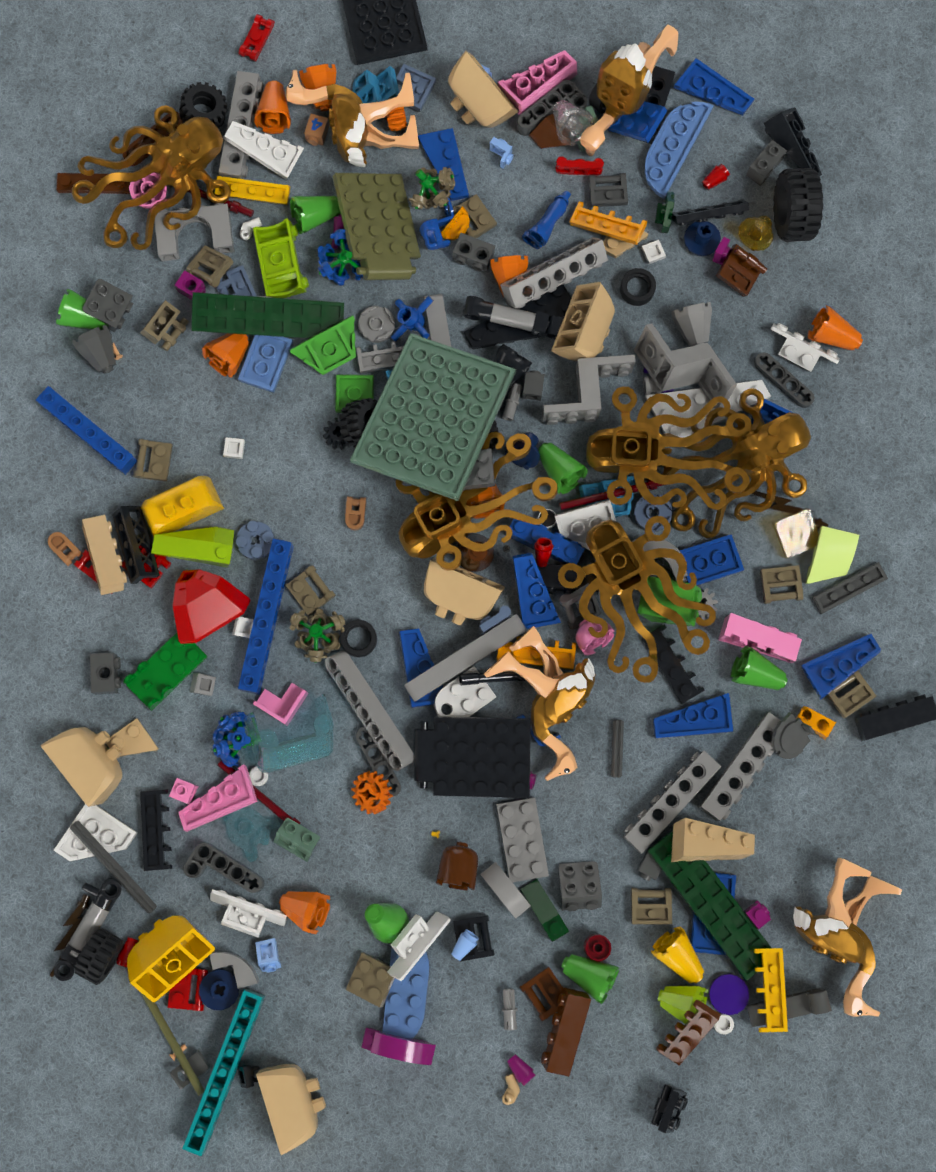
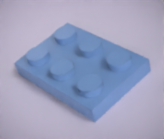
M255 335L238 380L274 393L293 340L286 337Z

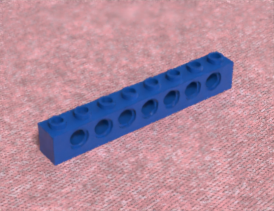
M278 539L272 540L238 689L240 691L260 695L294 546L292 542Z

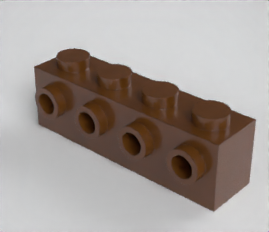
M564 987L563 992L560 993L558 997V1010L552 1018L553 1028L547 1036V1049L542 1053L541 1063L546 1072L570 1076L591 1003V998L586 992Z

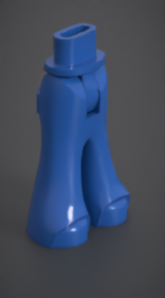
M564 191L561 195H557L554 202L548 206L540 221L522 235L525 243L535 249H540L546 245L556 221L566 212L569 203L568 199L571 196L569 191Z

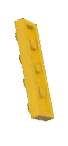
M217 176L216 180L225 181L229 185L231 191L230 198L288 205L291 188L289 185ZM220 187L215 188V195L222 196L224 194V189Z

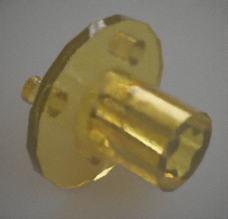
M764 215L758 218H746L738 227L740 240L752 251L767 249L773 241L772 221Z

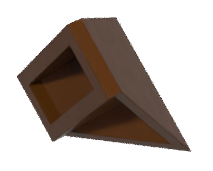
M557 112L547 116L529 135L540 149L570 145L568 125Z

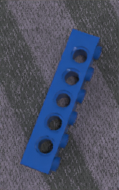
M47 386L37 397L36 401L124 475L137 463L136 458L51 387Z

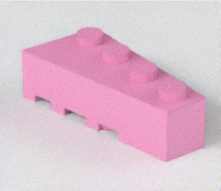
M564 50L545 59L543 63L537 66L534 64L528 67L527 71L520 74L516 73L506 81L504 79L499 81L498 87L519 111L518 114L521 115L562 81L571 80L577 75V61Z
M730 613L724 619L718 639L741 648L750 646L760 654L789 663L796 661L802 641L794 633H784L775 627L765 626Z

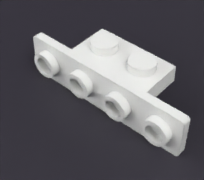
M783 324L772 325L771 330L787 338L778 355L810 372L820 356L838 364L840 358L837 357L838 354L833 350L828 349L826 351L820 348L821 345L819 343L806 341L802 334L798 332L793 334L787 331L788 327Z
M212 889L210 893L211 901L227 906L221 925L259 938L266 920L281 926L286 924L287 916L280 910H270L260 903L253 904L243 897L228 895L223 890L216 891Z
M435 912L430 920L425 923L421 916L415 914L391 944L399 958L387 973L402 981L451 921L450 918Z

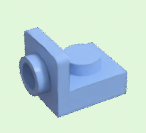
M272 938L255 942L258 965L261 971L270 973L281 968L276 939Z

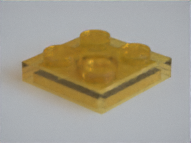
M808 508L772 523L785 558L788 559L817 546L819 534Z

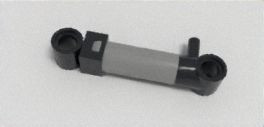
M476 296L466 297L462 314L467 319L485 320L531 331L533 335L542 337L545 335L551 339H556L564 319L559 316H549L550 314L539 311L533 313L487 302Z
M106 879L100 889L84 883L82 890L95 896L61 953V959L55 964L54 975L58 980L67 981L74 975L75 965L83 948L91 936L100 929L121 894V884L117 879ZM107 885H116L117 891L109 894L106 891ZM61 965H68L70 971L67 974H63L59 971V967Z

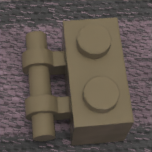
M165 300L140 333L154 344L158 343L162 338L165 341L162 348L168 351L171 346L173 347L176 344L178 336L184 333L189 321L184 317L180 322L177 321L176 318L180 311ZM172 325L175 329L169 335L166 331Z

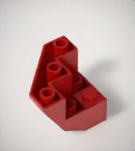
M200 569L183 571L175 583L173 611L180 644L197 643L243 615L251 601L250 598L219 575Z

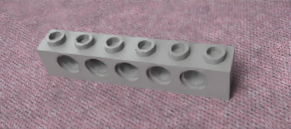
M237 71L227 129L232 121L250 128L256 126L254 116L260 102V98H258L259 92L262 93L263 81L260 80L259 74ZM243 109H249L247 112H241ZM224 140L219 175L237 179L247 177L248 166H246V162L250 160V156ZM239 159L237 163H232L233 160Z
M592 237L500 284L507 305L516 309L522 308L526 305L525 303L541 298V295L546 292L555 291L556 287L570 283L573 278L587 274V271L590 269L601 267L602 263L608 261L603 240Z
M770 712L764 715L699 805L701 810L716 821L725 820L729 816L731 805L733 803L736 805L742 797L741 791L744 787L747 789L752 784L754 779L751 777L755 772L759 773L765 765L764 759L774 753L772 738L770 742L765 741L763 733L767 731L772 737L774 728L781 720ZM753 747H757L760 750L758 758L752 755ZM743 762L749 766L748 773H743L740 769ZM731 778L736 779L738 782L736 789H732L729 786ZM720 794L725 795L727 798L724 805L718 802Z
M705 751L695 752L689 759L691 763L688 767L683 766L676 773L678 775L677 779L674 782L670 780L663 787L665 792L661 796L657 794L650 801L652 806L648 810L644 808L637 816L639 820L634 825L630 823L623 831L626 833L623 838L640 854L648 848L722 767ZM694 767L701 769L700 777H695L692 774ZM681 781H685L688 784L686 792L681 791L679 788ZM668 795H672L675 798L673 806H669L666 803ZM655 809L662 812V818L659 821L655 820L652 816ZM641 824H646L649 827L647 835L640 833L639 827Z

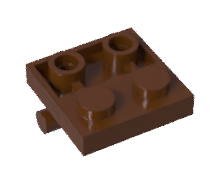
M735 244L730 249L716 276L745 297L748 296L759 274H764L767 268L757 257Z

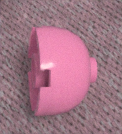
M152 173L136 182H130L131 198H137L149 190L159 179V174ZM164 187L154 198L139 206L151 209L157 202L165 200L167 187Z
M583 620L579 624L576 642L584 655L595 654V648L600 645L603 648L614 637L613 632L615 631L609 623H607L608 632L601 638L592 636L588 631L589 627H593L596 632H600L602 630L600 624L591 623L587 620Z

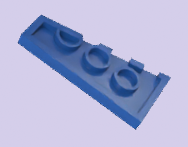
M695 58L674 85V88L742 116L754 102L753 97L697 58Z
M526 553L512 556L521 621L526 629H530L532 626L536 628L561 623L533 554Z
M419 628L399 632L407 683L435 666ZM443 685L415 702L409 694L411 708L434 705L435 697L443 688Z
M869 634L803 664L802 669L821 700L879 654L881 648L873 635Z
M729 693L654 718L655 739L733 732Z

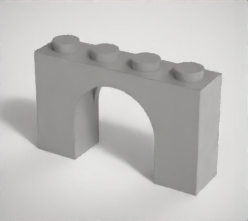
M228 204L201 205L198 214L189 220L170 218V224H181V227L176 230H169L164 226L163 219L165 215L169 212L186 213L191 208H179L174 211L161 210L155 217L157 249L161 262L180 259L178 235L183 227L194 222L204 223L211 228L214 250L222 254L235 252Z

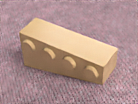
M684 818L673 824L671 862L744 859L754 854L755 835Z

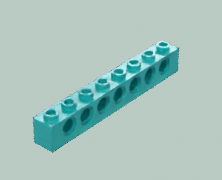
M248 988L243 991L183 1145V1150L198 1156H202L205 1153L266 995Z

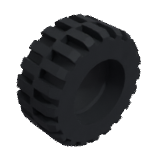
M812 168L785 169L778 175L773 196L775 229L779 238L785 242L811 241L819 233L823 217V193L820 176Z

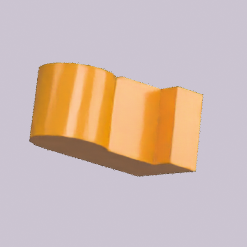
M806 706L802 707L796 719L800 718L803 723L811 726L814 732L824 740L827 739L836 724L835 721Z

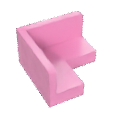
M291 683L281 699L264 689L257 702H253V705L288 726L309 693Z

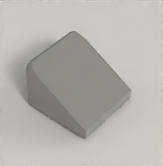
M194 673L190 692L212 696L216 677Z

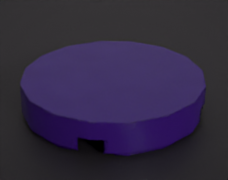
M720 975L710 985V1002L722 1014H738L748 1004V987L736 975Z

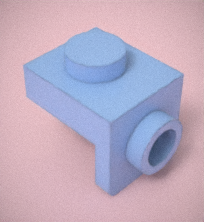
M493 137L490 141V151L502 157L500 167L504 169L505 165H509L514 157L512 154L513 147L505 140Z

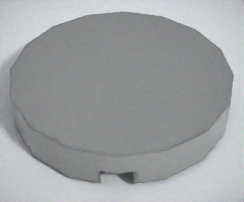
M371 306L361 313L358 328L360 334L366 340L372 343H380L392 336L395 330V319L387 308Z

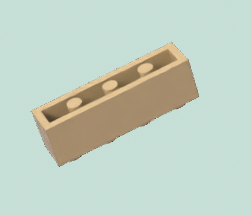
M105 515L82 519V529L100 594L104 595L123 591L124 583H127L125 572H121L120 566H122L120 554L116 555L115 552L117 543L116 539L112 538L110 534L113 532L111 522H107Z

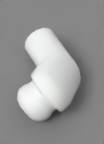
M259 217L243 223L239 233L241 239H250L253 228L262 226Z

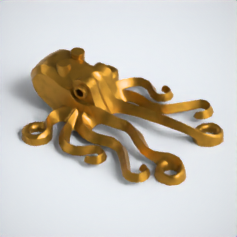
M167 105L160 106L154 112V122L158 128L170 133L168 137H163L157 131L145 126H133L124 134L121 148L115 147V143L119 140L118 136L111 139L109 146L112 152L116 154L126 152L131 138L135 134L146 135L155 140V143L142 145L133 150L124 160L117 162L93 156H85L78 162L79 171L83 175L91 176L94 174V170L85 169V162L121 170L133 165L144 154L152 156V161L148 165L133 173L113 172L104 176L96 185L88 180L76 182L72 187V196L74 200L82 204L90 203L97 199L104 187L111 182H136L152 173H160L156 183L144 194L134 199L122 201L115 207L104 230V242L107 246L120 248L127 242V232L118 223L121 212L125 208L148 202L167 185H172L175 193L170 198L157 202L149 210L144 244L137 242L139 233L134 232L131 235V244L137 250H144L150 246L156 215L161 210L179 203L188 190L192 194L191 210L186 213H167L163 219L164 226L169 230H176L181 227V224H170V218L189 220L198 214L201 207V195L196 180L200 179L205 182L207 197L211 202L223 204L228 201L231 194L229 185L222 180H213L204 170L207 164L220 153L223 144L221 132L210 119L193 117L180 124L176 129L175 127L178 122L176 111ZM169 113L171 115L170 122L161 121V115ZM81 187L89 189V193L84 197L78 193ZM220 187L224 189V194L221 197L215 196L213 194L215 188ZM118 232L121 238L119 241H112L110 233Z
M619 387L613 392L612 403L615 409L621 412L622 426L598 430L589 437L586 447L587 463L598 472L619 473L618 480L613 481L607 489L608 499L615 505H624L632 497L633 492L627 481V475L634 473L637 489L642 497L652 505H663L674 495L678 494L681 500L673 502L672 506L681 507L686 503L687 496L684 491L675 488L661 497H654L648 490L644 478L662 485L688 484L709 508L718 510L723 508L727 501L726 495L722 490L716 489L714 491L720 497V502L715 504L693 477L681 473L662 475L657 472V466L664 465L683 470L715 468L726 471L724 484L727 490L732 493H741L750 484L748 474L739 467H733L719 461H686L665 455L662 449L665 447H688L711 434L736 437L746 435L752 426L750 418L743 413H734L728 417L725 426H707L690 436L682 438L662 436L659 433V427L662 424H672L685 428L694 426L718 402L724 405L723 410L717 413L718 416L723 417L730 411V402L722 396L714 397L691 418H680L668 414L647 418L652 407L658 402H666L677 412H685L691 406V400L685 394L677 395L678 399L685 401V405L681 407L671 396L657 393L643 404L637 421L633 422L630 419V412L637 403V395L630 387ZM621 394L629 396L630 402L628 404H622L619 401ZM740 419L743 421L745 426L742 430H736L733 427L735 420ZM733 475L741 477L742 484L740 486H734L731 483ZM618 487H622L626 492L622 498L614 496L613 492Z
M753 388L743 391L739 399L740 408L752 415L754 419L751 430L746 435L736 437L712 434L705 441L685 448L692 451L708 450L724 438L732 440V447L711 458L701 456L680 458L686 461L714 460L722 463L733 459L738 460L736 467L743 469L751 478L750 484L743 492L732 493L729 491L725 494L727 498L726 505L717 510L714 527L711 532L705 530L708 520L702 519L700 521L699 532L705 538H713L719 533L724 512L729 502L752 494L764 481L767 482L765 501L760 504L741 502L736 506L734 515L740 521H748L752 517L750 514L741 515L740 511L742 508L753 512H763L769 509L776 495L774 471H779L783 475L782 490L785 495L791 498H798L806 492V479L800 474L791 473L784 463V459L808 447L811 440L809 428L799 414L791 412L765 424L760 413L764 404V397L757 389ZM754 395L757 397V404L754 407L747 405V396ZM722 407L709 412L703 428L712 425L714 419L718 417V411L723 410ZM730 409L729 413L726 414L725 417L728 418L730 415L737 412ZM737 419L734 421L738 425L735 428L736 430L744 428L745 425L742 420ZM696 425L691 426V430L694 433L700 430ZM670 433L662 434V436L678 437ZM663 448L662 452L664 454H670L672 452V449ZM662 465L664 467L662 475H672L679 470ZM733 475L731 483H733L740 477L737 475ZM724 477L713 484L701 487L706 493H713L716 489L721 490L725 488ZM791 480L800 482L801 487L798 491L790 490L789 482ZM694 489L687 494L686 503L681 507H677L672 514L671 524L673 528L679 531H688L695 524V515L688 507L690 502L699 496ZM680 514L688 516L689 522L687 525L683 526L678 523L677 518Z
M498 432L489 433L481 450L489 448L492 438L498 439L495 447L501 449L505 442L504 436ZM518 433L508 439L506 443L508 453L493 464L494 479H496L503 465L527 456L531 449V440L527 435ZM517 441L525 443L522 449H515L513 446ZM538 477L534 482L516 487L492 501L468 506L466 502L470 498L485 491L488 487L465 490L462 492L459 501L431 491H429L428 496H425L420 492V487L415 485L404 486L403 481L396 479L397 489L403 494L413 495L418 502L414 511L403 521L398 532L399 539L409 556L425 559L437 554L436 560L442 569L447 571L454 570L461 565L462 554L459 548L451 545L453 542H459L462 546L473 551L484 552L495 545L500 531L504 530L507 533L501 541L503 543L508 542L512 537L511 527L507 525L497 526L489 540L483 544L468 539L466 537L468 533L483 531L504 517L517 519L533 525H540L547 519L548 512L543 506L534 505L532 511L541 512L539 519L506 509L490 514L479 523L471 522L474 516L493 510L516 495L532 489L535 498L543 502L550 501L557 495V483L549 477ZM544 485L551 487L550 492L547 494L541 493L539 488ZM447 553L455 555V559L450 563L444 562V556Z
M662 516L651 517L645 525V534L633 542L630 541L619 522L607 520L595 525L587 532L585 540L596 560L595 563L582 568L574 563H568L563 565L558 573L561 585L572 589L581 585L586 575L592 573L597 576L584 590L579 601V611L588 622L602 626L600 632H596L593 627H589L588 631L592 636L601 638L608 632L607 622L591 614L587 608L590 598L599 589L601 606L616 627V636L607 659L609 669L615 673L624 672L629 666V658L626 656L622 658L623 663L621 666L614 665V660L625 635V625L621 615L612 606L611 597L615 594L620 595L629 621L648 644L649 656L638 659L632 668L634 677L644 683L652 682L658 674L657 647L654 637L644 627L637 615L632 599L633 589L638 590L642 594L646 603L653 611L670 619L677 625L685 648L692 654L700 655L708 650L710 640L707 633L700 629L688 631L686 622L681 615L657 601L648 585V577L653 574L659 577L664 594L673 604L689 609L707 611L709 618L703 620L701 617H697L696 623L698 625L709 626L716 619L715 610L710 605L680 598L674 592L668 572L654 560L655 558L663 557L676 560L679 566L676 578L677 584L684 590H691L695 587L697 578L691 572L689 574L691 582L689 584L683 582L687 570V562L681 553L668 548L643 550V546L647 542L663 541L668 537L671 525ZM655 523L663 525L664 531L661 535H655L652 532V526ZM568 570H573L577 573L576 581L568 582L565 579V574ZM693 637H702L704 641L701 648H694L691 645ZM647 664L651 667V673L648 676L640 675L639 668L641 665Z

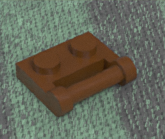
M547 967L519 987L522 992L526 993L540 1014L539 1018L541 1021L557 1012L558 997L563 992V987L550 967ZM537 984L551 1005L549 1009H545L531 988L533 985Z

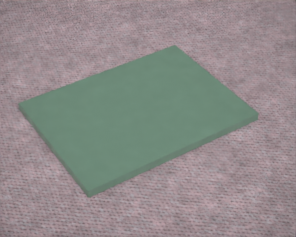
M410 333L350 458V462L459 501L513 380L516 369Z

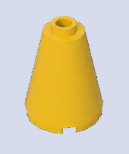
M681 926L673 928L675 930L673 933L670 934L667 931L658 938L652 946L655 950H651V953L688 983L696 984L702 980L704 969L685 930Z

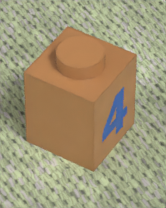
M310 114L304 132L305 139L309 144L314 146L318 144L324 145L329 129L328 118Z

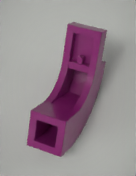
M368 1027L365 1029L361 1048L380 1056L422 1065L432 1064L436 1047L435 1044L423 1040L403 1038Z

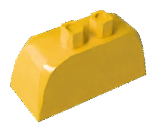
M197 476L144 500L141 509L154 537L155 534L179 530L223 510L224 507L211 478L208 476Z
M180 915L168 917L163 921L161 919L157 920L154 923L153 930L149 933H142L138 937L139 942L135 944L127 958L130 984L152 1002L158 1001L215 950L211 942L186 918Z

